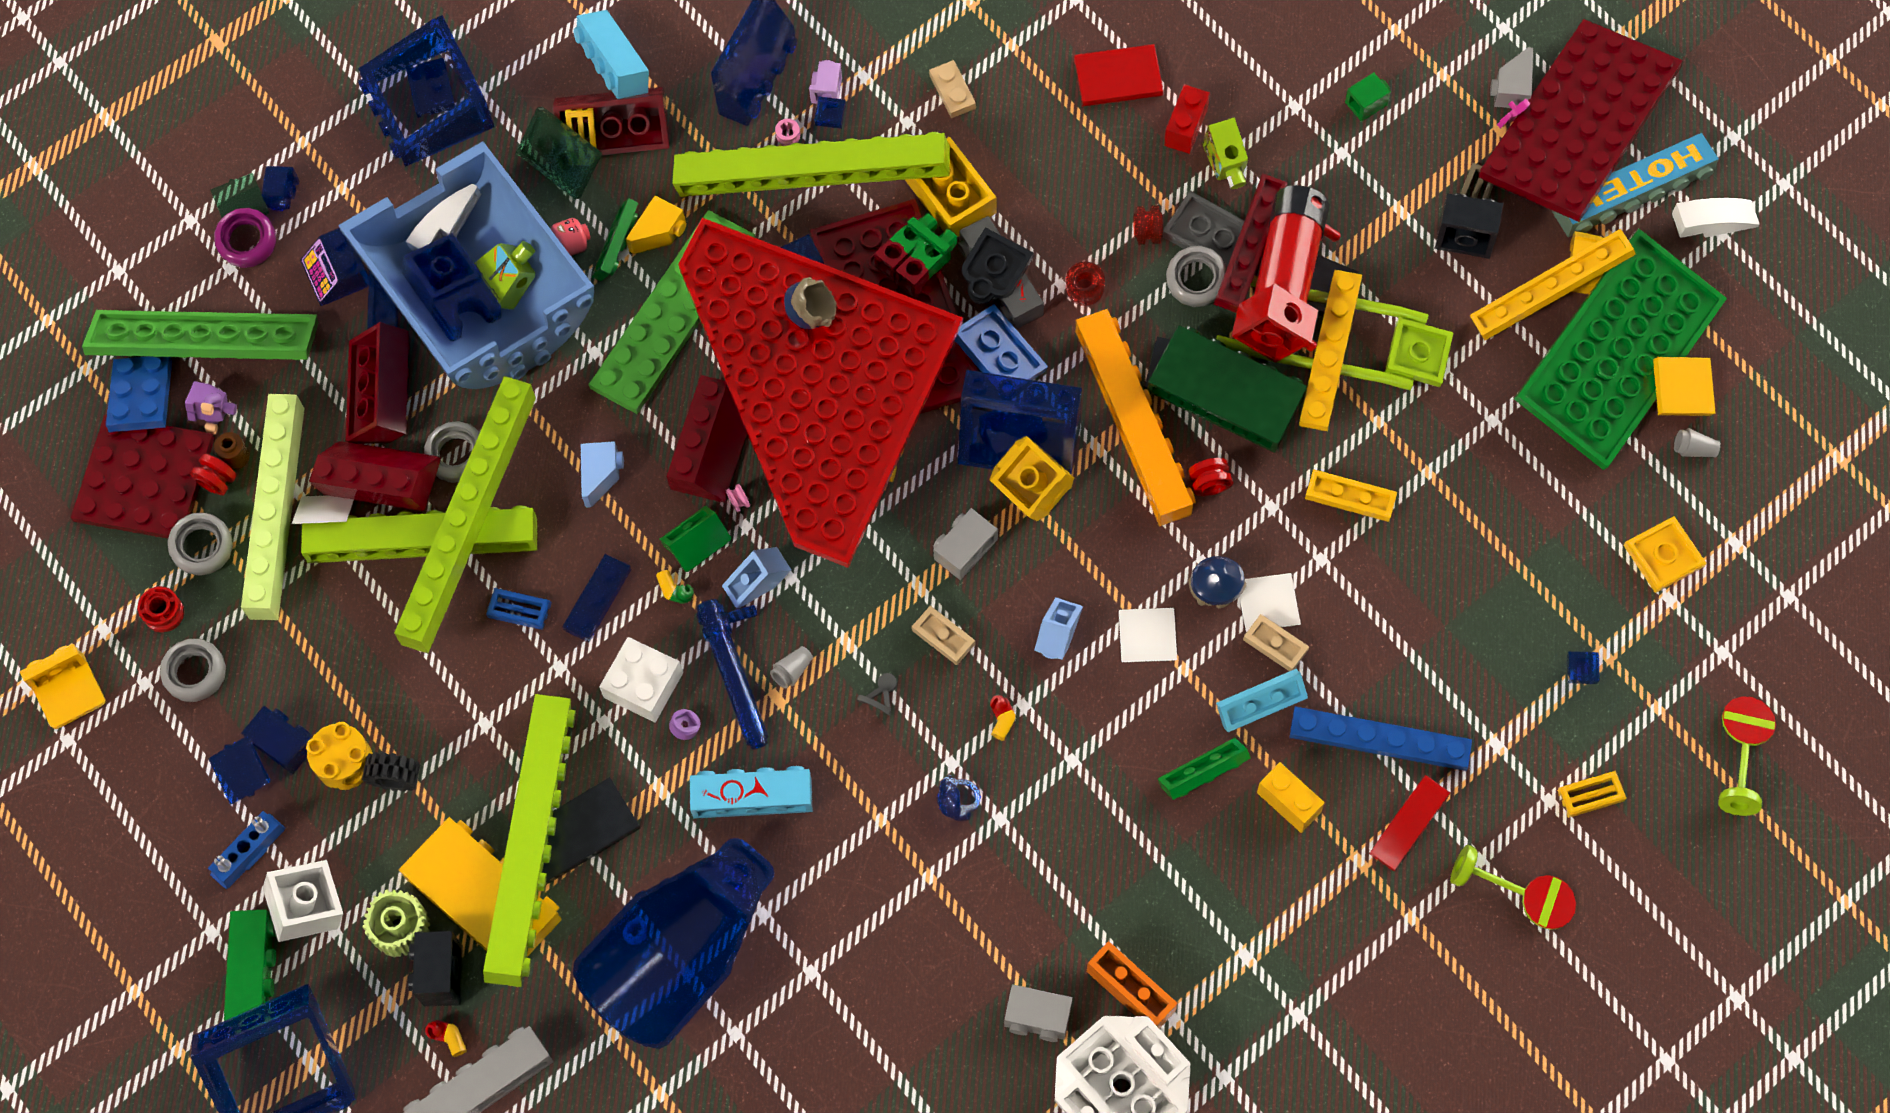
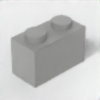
M972 508L966 514H960L953 522L951 531L947 535L942 534L933 545L934 560L960 581L998 540V529Z
M1012 984L1004 1027L1010 1028L1009 1031L1018 1035H1027L1028 1032L1040 1034V1039L1050 1042H1057L1058 1038L1065 1040L1073 997Z

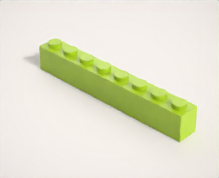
M518 505L512 509L502 510L497 507H490L471 554L537 551V517L534 509ZM431 510L426 512V514L400 512L395 516L375 513L369 515V517L359 518L349 515L347 522L303 523L301 553L307 563L427 557L445 513L438 510Z

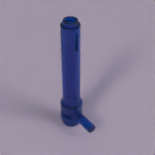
M717 599L704 601L696 608L698 623L703 625L702 634L705 641L710 644L746 745L750 746L752 750L762 748L768 744L767 739L769 736L732 639V628L730 625L731 623L757 616V610L754 605L726 613L724 606L719 604Z

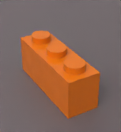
M1109 941L1088 962L1086 972L1135 1016H1148L1160 1029L1176 1012L1178 1003Z

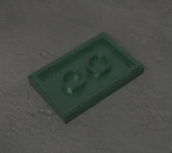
M537 107L516 154L576 200L581 199L602 152L547 109Z

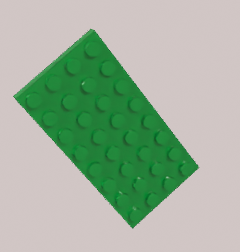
M1639 228L1629 238V242L1634 248L1636 255L1603 274L1514 397L1515 401L1602 470L1609 467L1657 399L1653 359L1657 357H1686L1727 299Z

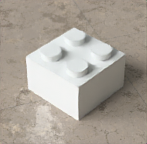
M627 637L599 687L605 699L656 723L679 682L683 670L680 661Z
M327 860L267 872L263 891L278 942L338 929L343 911Z

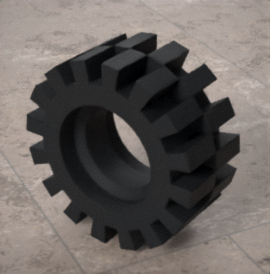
M377 752L369 753L366 757L362 780L366 781L367 784H372L374 787H382L381 789L413 791V789H416L420 764L412 758H406L403 755L396 756L394 753H391V755L386 752H381V754Z

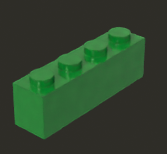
M267 910L230 911L223 1032L231 1038L267 1036L268 1027H271L273 1023L272 1009H269V998L273 997L275 989L274 980L271 978V967H274L276 964V951L272 948L273 937L277 935L271 915Z

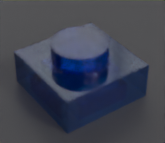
M818 97L814 118L815 126L842 129L846 100Z
M1569 651L1567 654L1568 683L1598 684L1600 681L1599 652Z

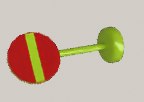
M1738 697L1731 700L1725 706L1722 714V723L1727 734L1735 741L1742 743L1738 787H1731L1722 791L1719 795L1718 805L1727 813L1750 816L1761 811L1762 799L1755 791L1745 788L1750 745L1757 746L1766 743L1774 734L1776 722L1771 709L1762 701L1753 697Z
M1467 844L1461 850L1451 873V884L1463 886L1471 874H1474L1522 895V903L1526 915L1531 922L1540 928L1558 929L1571 921L1576 909L1575 896L1568 884L1560 878L1550 875L1540 876L1528 883L1526 888H1523L1475 867L1478 857L1475 847Z

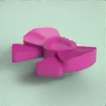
M1526 98L1517 106L1513 101L1508 104L1512 110L1497 124L1500 129L1506 122L1511 123L1514 121L1517 115L1530 105Z

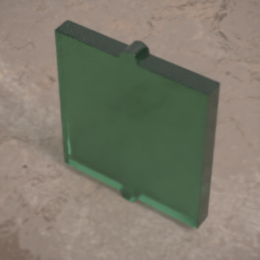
M253 173L235 180L230 179L228 183L210 189L222 218L227 213L240 208H251L262 212L264 215L270 214Z

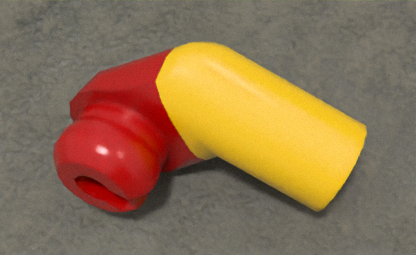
M996 695L990 701V706L997 718V723L991 735L998 740L1004 741L1015 721L1016 715L1009 700L1001 695Z
M435 1020L426 1025V1036L430 1039L446 1042L452 1057H457L467 1052L459 1029L455 1024Z

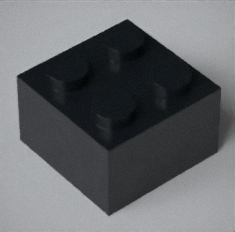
M1447 193L1439 220L1434 249L1490 259L1499 232L1503 203L1495 202L1489 198L1476 199L1461 193Z
M452 931L415 932V940L410 942L409 946L410 960H414L413 972H409L408 975L409 991H412L424 1007L460 1006L463 945Z

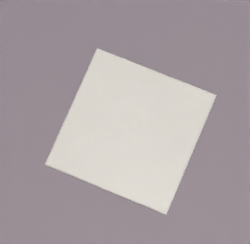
M328 495L301 497L292 524L347 522L354 500Z
M1291 573L1245 579L1247 586L1239 597L1246 632L1260 614L1279 627L1301 625Z
M1174 608L1119 610L1122 662L1177 660Z

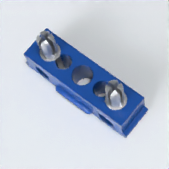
M262 811L257 817H254L255 820H252V823L208 867L211 871L210 876L225 889L230 888L246 870H249L267 852V848L284 832L286 827L270 813L267 814ZM246 846H250L247 852L242 853Z

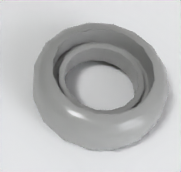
M1189 246L1179 251L1170 260L1166 271L1167 286L1172 296L1180 303L1191 307L1207 306L1215 302L1227 267L1222 257L1214 250L1203 246ZM1192 262L1206 264L1213 273L1212 283L1202 291L1190 290L1181 281L1180 275L1182 270Z
M460 421L447 422L437 427L428 436L424 446V454L440 457L442 446L447 441L457 438L469 442L472 452L480 431L468 423ZM468 459L460 465L453 466L440 461L436 476L447 482H459Z
M202 512L189 514L178 520L171 529L167 541L169 555L175 565L186 573L198 576L212 574L221 569L229 560L233 548L232 535L226 524L216 516ZM199 529L209 530L217 538L216 549L210 556L203 559L191 558L184 551L185 538L191 532Z
M186 639L176 643L166 652L161 661L160 676L163 686L173 697L185 702H198L209 698L219 690L225 679L226 665L223 655L212 643L203 639ZM193 655L206 658L209 670L201 682L194 685H185L179 682L177 670L184 659Z

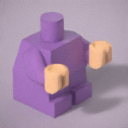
M195 381L185 401L188 420L196 422L197 419L207 421L205 431L213 435L217 434V424L223 421L225 414L235 415L237 411V404L229 403L225 392L210 384Z

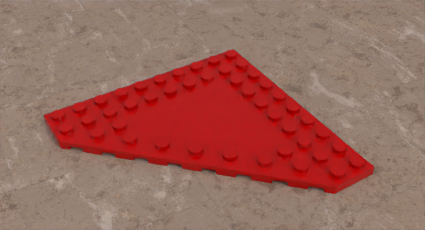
M702 218L678 263L679 270L794 547L849 568L963 324V317ZM811 277L816 281L822 280L825 286L828 287V290L831 291L837 303L836 315L831 321V325L829 327L821 326L809 330L793 323L785 313L784 296L787 289L804 278Z

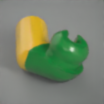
M663 570L656 574L666 599L680 604L688 603L692 599L694 594L693 588L689 584L685 586L674 584L669 570Z

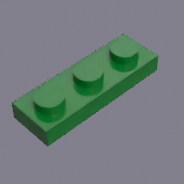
M628 198L619 206L592 273V278L601 282L607 276H613L617 270L619 261L616 258L618 253L622 252L627 245L626 233L628 228L631 229L637 220L638 214L635 211L638 202Z
M1233 738L1157 779L1161 788L1174 800L1187 795L1191 790L1202 784L1212 782L1217 776L1228 770L1238 768L1243 762L1251 759L1248 749L1236 738Z

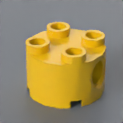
M345 722L328 725L320 729L306 745L309 765L326 786L339 788L340 790H349L363 782L362 777L366 757L369 753H373L365 738L356 728L349 726Z

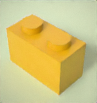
M1281 762L1259 783L1257 794L1300 833L1321 814L1325 804L1321 798Z

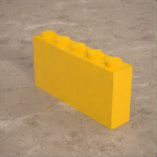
M448 817L401 866L399 872L487 951L504 858L499 861L492 855L495 850L486 841L481 839L477 842L470 836L473 831L462 820L456 823ZM539 896L537 898V901L542 902L539 920H533L532 929L536 930V940L534 948H528L527 957L562 920L558 912H556L559 906L548 896L544 899Z

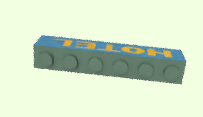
M1700 133L1613 172L1580 222L1553 210L1552 213L1567 237L1573 236L1574 231L1587 233L1593 226L1599 223H1610L1619 214L1624 212L1632 213L1648 201L1656 202L1668 192L1673 190L1676 192L1681 191L1697 179L1702 181L1709 178L1714 173L1719 158L1704 135Z

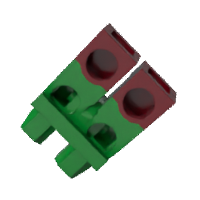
M929 213L922 216L919 220L912 217L907 225L902 227L874 253L875 267L892 281L896 279V284L914 298L922 291L923 285L951 260V251L957 244V235L949 229H946L940 236L934 233L938 228V222Z

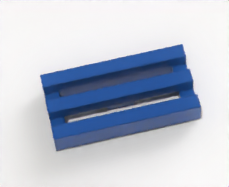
M494 588L486 615L491 619L543 630L545 626L544 621L547 619V611L551 607V602L543 598ZM498 598L539 606L541 610L499 602ZM495 608L537 617L538 620L501 611H496Z

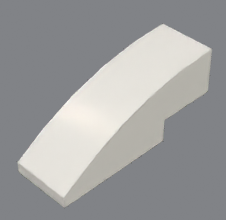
M471 184L455 192L432 209L406 240L409 248L430 260L443 236L454 241L481 196L478 186Z
M1709 198L1676 203L1672 212L1680 238L1702 233L1706 238L1756 228L1760 225L1752 201L1746 199Z

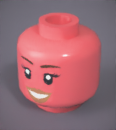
M569 218L553 224L550 228L571 256L582 253L587 249V240H590L591 236L586 224L581 225L577 219Z

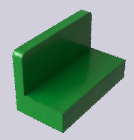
M704 506L659 540L675 556L685 572H689L731 541V536L717 514L707 506Z

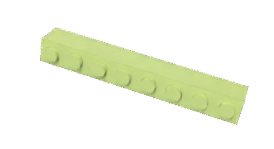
M268 394L241 603L242 610L250 620L279 619L304 417V407L297 395Z

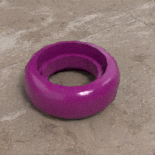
M251 208L235 209L227 213L218 222L214 232L215 247L220 256L230 265L240 268L255 267L265 262L272 254L276 244V231L270 219L262 212ZM245 224L256 226L260 230V240L253 249L241 252L232 248L230 237L237 227Z

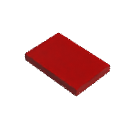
M1154 44L1074 55L1082 107L1163 96V86Z

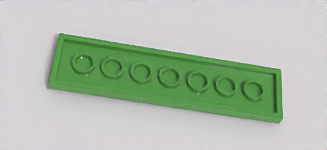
M710 210L703 217L756 238L754 233ZM695 230L589 383L591 390L637 415L701 322L678 266Z
M96 310L82 348L84 355L308 360L319 322L316 314Z

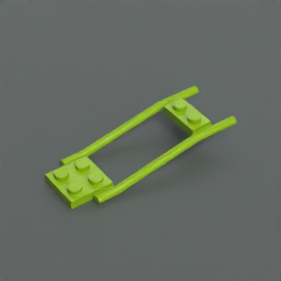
M1254 275L1251 283L1252 287H1256L1258 276ZM1310 289L1308 300L1327 304L1329 293ZM1358 298L1355 309L1398 317L1394 329L1385 372L1343 364L1340 375L1384 383L1409 391L1412 389L1414 380L1440 387L1443 383L1453 332L1426 325L1428 314ZM1221 335L1216 336L1217 340L1223 342L1227 348L1233 351H1243L1250 356L1271 361L1238 340ZM1291 354L1277 363L1312 369L1314 358Z

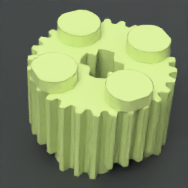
M385 890L384 894L379 892L378 897L373 896L374 900L370 902L371 907L366 909L368 913L364 914L366 918L363 921L365 934L376 948L381 952L383 951L386 955L401 957L403 953L406 956L409 952L410 942L415 940V932H430L428 928L430 926L428 920L430 919L427 916V911L418 899L413 895L410 896L408 892H405V894L402 890L398 893L396 890L392 892ZM399 919L401 922L395 926L393 921Z

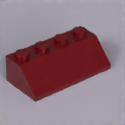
M663 87L648 88V93L617 99L613 92L561 97L554 100L553 112L561 160L569 159L566 109L574 111L577 109L588 110V108H593L597 156L669 148L667 111ZM572 117L576 158H581L577 117ZM583 117L586 156L590 157L588 117Z
M379 322L349 340L345 442L356 444L390 443L406 434L408 427L406 412L409 399L407 394V379L409 377L408 353L410 350L409 331Z
M700 375L666 476L670 490L725 503L727 498L726 490L730 489L747 437L746 429L726 381Z
M338 441L317 456L309 482L323 495L424 511L441 458L434 455Z

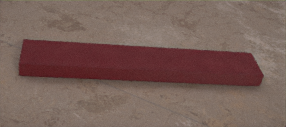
M1262 173L1213 305L1237 313L1239 304L1246 300L1265 248L1275 195L1280 189L1287 187L1288 182Z

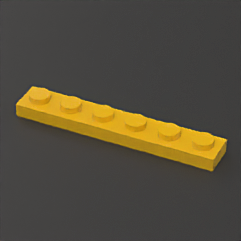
M1620 228L1472 313L1470 317L1485 341L1636 255L1635 250Z
M1334 270L1299 426L1328 432L1362 281L1361 274Z

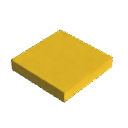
M1657 357L1653 359L1658 415L1711 416L1715 414L1710 358Z
M1675 516L1633 537L1623 545L1655 593L1704 568L1707 564Z

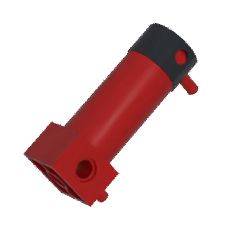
M1301 185L1287 186L1280 189L1275 195L1255 292L1252 297L1239 304L1232 331L1233 338L1275 363L1303 347L1310 352L1316 349L1317 342L1312 340L1318 310L1307 304L1320 241H1322L1323 235L1333 242H1337L1341 237L1340 232L1326 224L1330 206L1328 199L1321 192Z

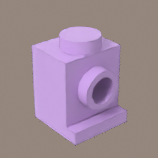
M830 60L819 61L818 71L813 72L812 85L809 88L811 103L838 106L842 82L841 63H835Z

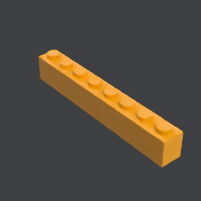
M1108 309L1076 319V335L1159 526L1192 515L1193 504L1196 503L1193 491L1190 487H1185L1182 480L1185 478L1182 466L1179 462H1174L1171 455L1174 454L1173 446L1169 438L1164 439L1161 432L1163 429L1162 421L1158 413L1153 414L1150 407L1152 405L1150 393L1147 389H1142L1139 382L1142 381L1137 365L1132 366L1129 359L1131 357L1130 348L1126 341H1121L1119 336L1121 330L1116 317L1111 318Z

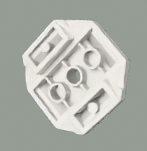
M1103 1016L1057 1056L1054 1101L1065 1113H1187L1190 1062L1148 1016ZM1118 1079H1125L1129 1082L1131 1088L1127 1092L1120 1093L1114 1089L1113 1083Z

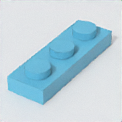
M1294 669L1219 701L1216 705L1224 729L1230 732L1305 700L1308 696L1301 673Z

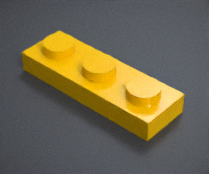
M1313 469L1305 499L1389 522L1397 492Z

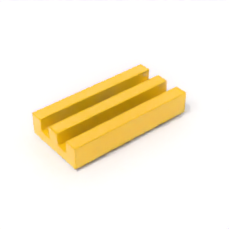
M588 108V110L577 109L574 111L566 109L570 165L597 164L593 108ZM572 117H577L580 159H576ZM583 117H588L591 158L586 156Z
M1616 771L1562 786L1557 790L1559 796L1563 799L1562 804L1566 807L1568 818L1626 800V795ZM1611 780L1613 782V785L1574 797H1569L1568 794ZM1617 792V795L1573 807L1575 803Z

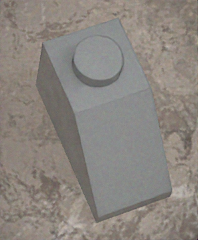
M1526 48L1499 69L1497 78L1491 80L1490 96H1495L1494 107L1511 108L1508 105L1511 101L1517 106L1525 98L1527 100L1531 99L1533 48Z

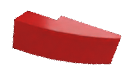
M1425 775L1369 854L1392 871H1395L1429 826L1431 820L1446 802L1451 792Z

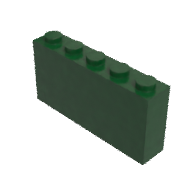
M1178 325L1148 381L1147 390L1152 395L1275 453L1305 396L1307 385L1303 384V381L1296 376H1286L1277 372L1278 370L1268 363L1260 364L1252 360L1251 356L1243 351L1235 352L1227 348L1220 340H1210L1201 336L1200 332L1192 327Z

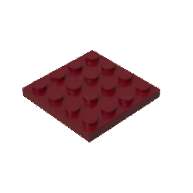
M104 415L71 519L76 523L168 539L171 529L178 520L192 514L200 485L192 478L190 472L195 466L201 467L199 459L202 454L210 455L215 437L212 433L171 426L108 432L106 427L107 415Z

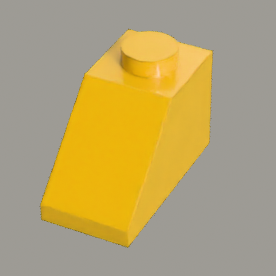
M654 196L626 237L629 252L636 254L671 245L676 237H680L685 231L687 223L683 209Z

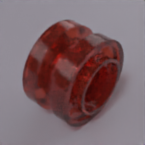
M1151 205L1149 211H1146L1144 206H1136V212L1133 213V229L1137 245H1145L1147 239H1150L1152 244H1160L1161 237H1163V218L1159 205Z
M1083 261L1074 264L1068 270L1065 288L1069 299L1081 306L1092 305L1101 299L1105 289V276L1098 265ZM1087 279L1092 282V285L1088 288H1082L1078 285V282Z

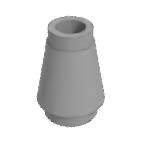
M1688 428L1678 431L1674 442V451L1685 457L1716 458L1720 451V441Z
M801 646L773 664V669L770 671L773 680L785 689L789 686H794L810 661L813 660L811 652Z

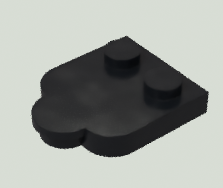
M985 227L962 266L963 276L969 283L968 294L971 300L977 304H986L994 297L998 299L1009 297L1033 260L1034 252Z

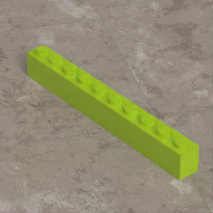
M929 132L926 135L912 136L910 134H902L899 137L888 138L876 136L872 139L863 140L850 138L838 142L793 143L788 146L767 145L763 148L740 147L737 150L726 151L714 149L710 152L701 153L688 151L684 154L674 155L673 186L680 197L945 177L949 176L950 146L945 133Z
M506 376L503 377L394 632L402 646L424 653H429L536 400L532 386L529 383Z
M535 694L483 969L484 983L522 987L523 977H529L531 959L527 958L528 948H534L536 930H533L532 926L533 920H539L542 904L541 901H537L538 892L545 890L547 873H542L544 863L550 862L552 846L547 845L549 835L554 836L557 820V818L552 817L553 809L560 806L561 790H557L559 781H564L566 773V763H562L563 754H569L571 737L567 736L568 727L573 728L575 723L576 710H571L570 698Z

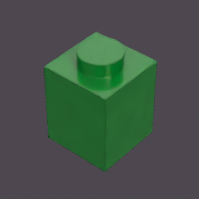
M1373 72L1348 88L1345 103L1362 122L1388 106L1391 91L1387 82L1384 79H1380Z

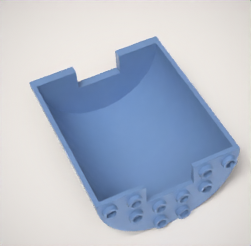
M482 141L437 167L435 170L439 184L394 209L393 204L386 197L338 225L450 380L457 386L467 389L487 388L501 384L504 376L518 380L536 365L540 366L548 362L551 354L561 347L577 330L594 301V285ZM471 184L478 186L481 196L454 241L443 236L430 260L409 248L406 240L432 209L455 192ZM522 241H526L535 249V253L528 260V263L535 271V278L513 310L496 308L468 268L497 244H510L517 247Z

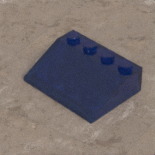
M775 0L751 1L711 71L719 115L745 126L750 124L752 118H756L759 115L762 100L765 96L768 97L770 95L776 75H781L785 67V59L789 53L792 54L797 46L798 40L795 37L794 26Z

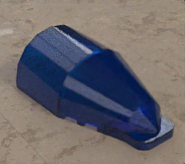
M733 838L725 842L716 853L685 868L675 876L660 881L659 884L650 889L637 893L574 961L573 976L578 989L589 1005L607 1024L626 1038L644 1047L661 1049L669 1045L729 977L761 894L774 878L773 866L742 839Z

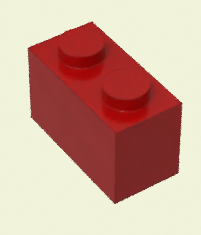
M1183 85L1165 130L1164 146L1188 154L1191 153L1208 111L1210 92Z

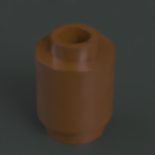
M227 432L216 439L214 449L222 461L227 463L232 469H240L247 464L250 456L249 450L238 434Z

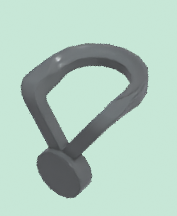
M884 673L878 679L879 688L866 696L858 695L856 701L870 704L891 716L889 693L896 689L897 680L894 675ZM883 692L885 706L873 700V698Z

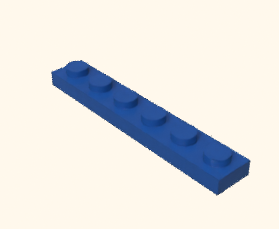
M1296 706L1293 712L1289 738L1463 771L1468 769L1472 739Z

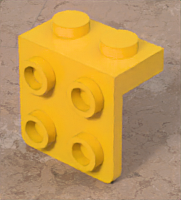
M74 644L60 647L53 655L43 660H35L27 668L20 671L24 682L34 691L47 721L53 729H59L105 704V697L85 656Z

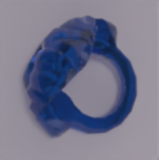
M948 775L940 782L936 800L942 814L956 821L964 822L970 820L971 812L975 811L979 806L981 795L977 786L971 781L956 779L952 775ZM958 785L968 786L973 791L975 799L971 805H960Z

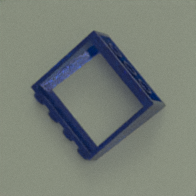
M443 15L432 19L358 68L362 79L358 80V84L364 96L370 94L372 100L368 101V104L375 117L380 115L382 121L378 124L385 138L391 137L393 142L389 144L395 159L401 157L405 167L495 127L487 102ZM445 52L468 98L407 138H404L377 82Z
M966 370L961 395L958 464L993 470L1013 444L1027 436L1072 475L1080 435L1082 388ZM974 406L1065 421V423L974 409Z
M309 984L192 1035L191 1059L218 1113H240V1110L217 1058L307 1017L316 1032L337 1083L271 1113H328L332 1110L341 1111L350 1106L352 1101L355 1100V1088Z

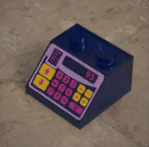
M340 228L319 236L300 259L321 307L372 285L360 256Z

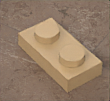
M954 60L929 70V75L951 118L976 109V102Z
M929 606L912 625L914 633L955 665H958L975 645V640L932 606Z
M1262 614L1259 615L1243 638L1245 642L1288 671L1294 670L1309 650L1308 645Z

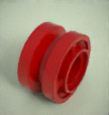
M202 454L199 459L201 467L195 466L191 470L190 475L196 483L209 492L225 495L228 490L226 482L233 483L237 474L221 459L208 454Z
M1210 458L1200 461L1189 468L1188 473L1190 479L1194 481L1192 487L1195 495H1215L1229 489L1233 485L1232 476L1230 473H1227L1229 466L1226 459Z
M157 586L150 588L142 594L138 601L137 609L139 616L150 629L156 632L171 631L183 620L184 606L177 595L167 587ZM166 605L163 612L156 614V610L160 606Z

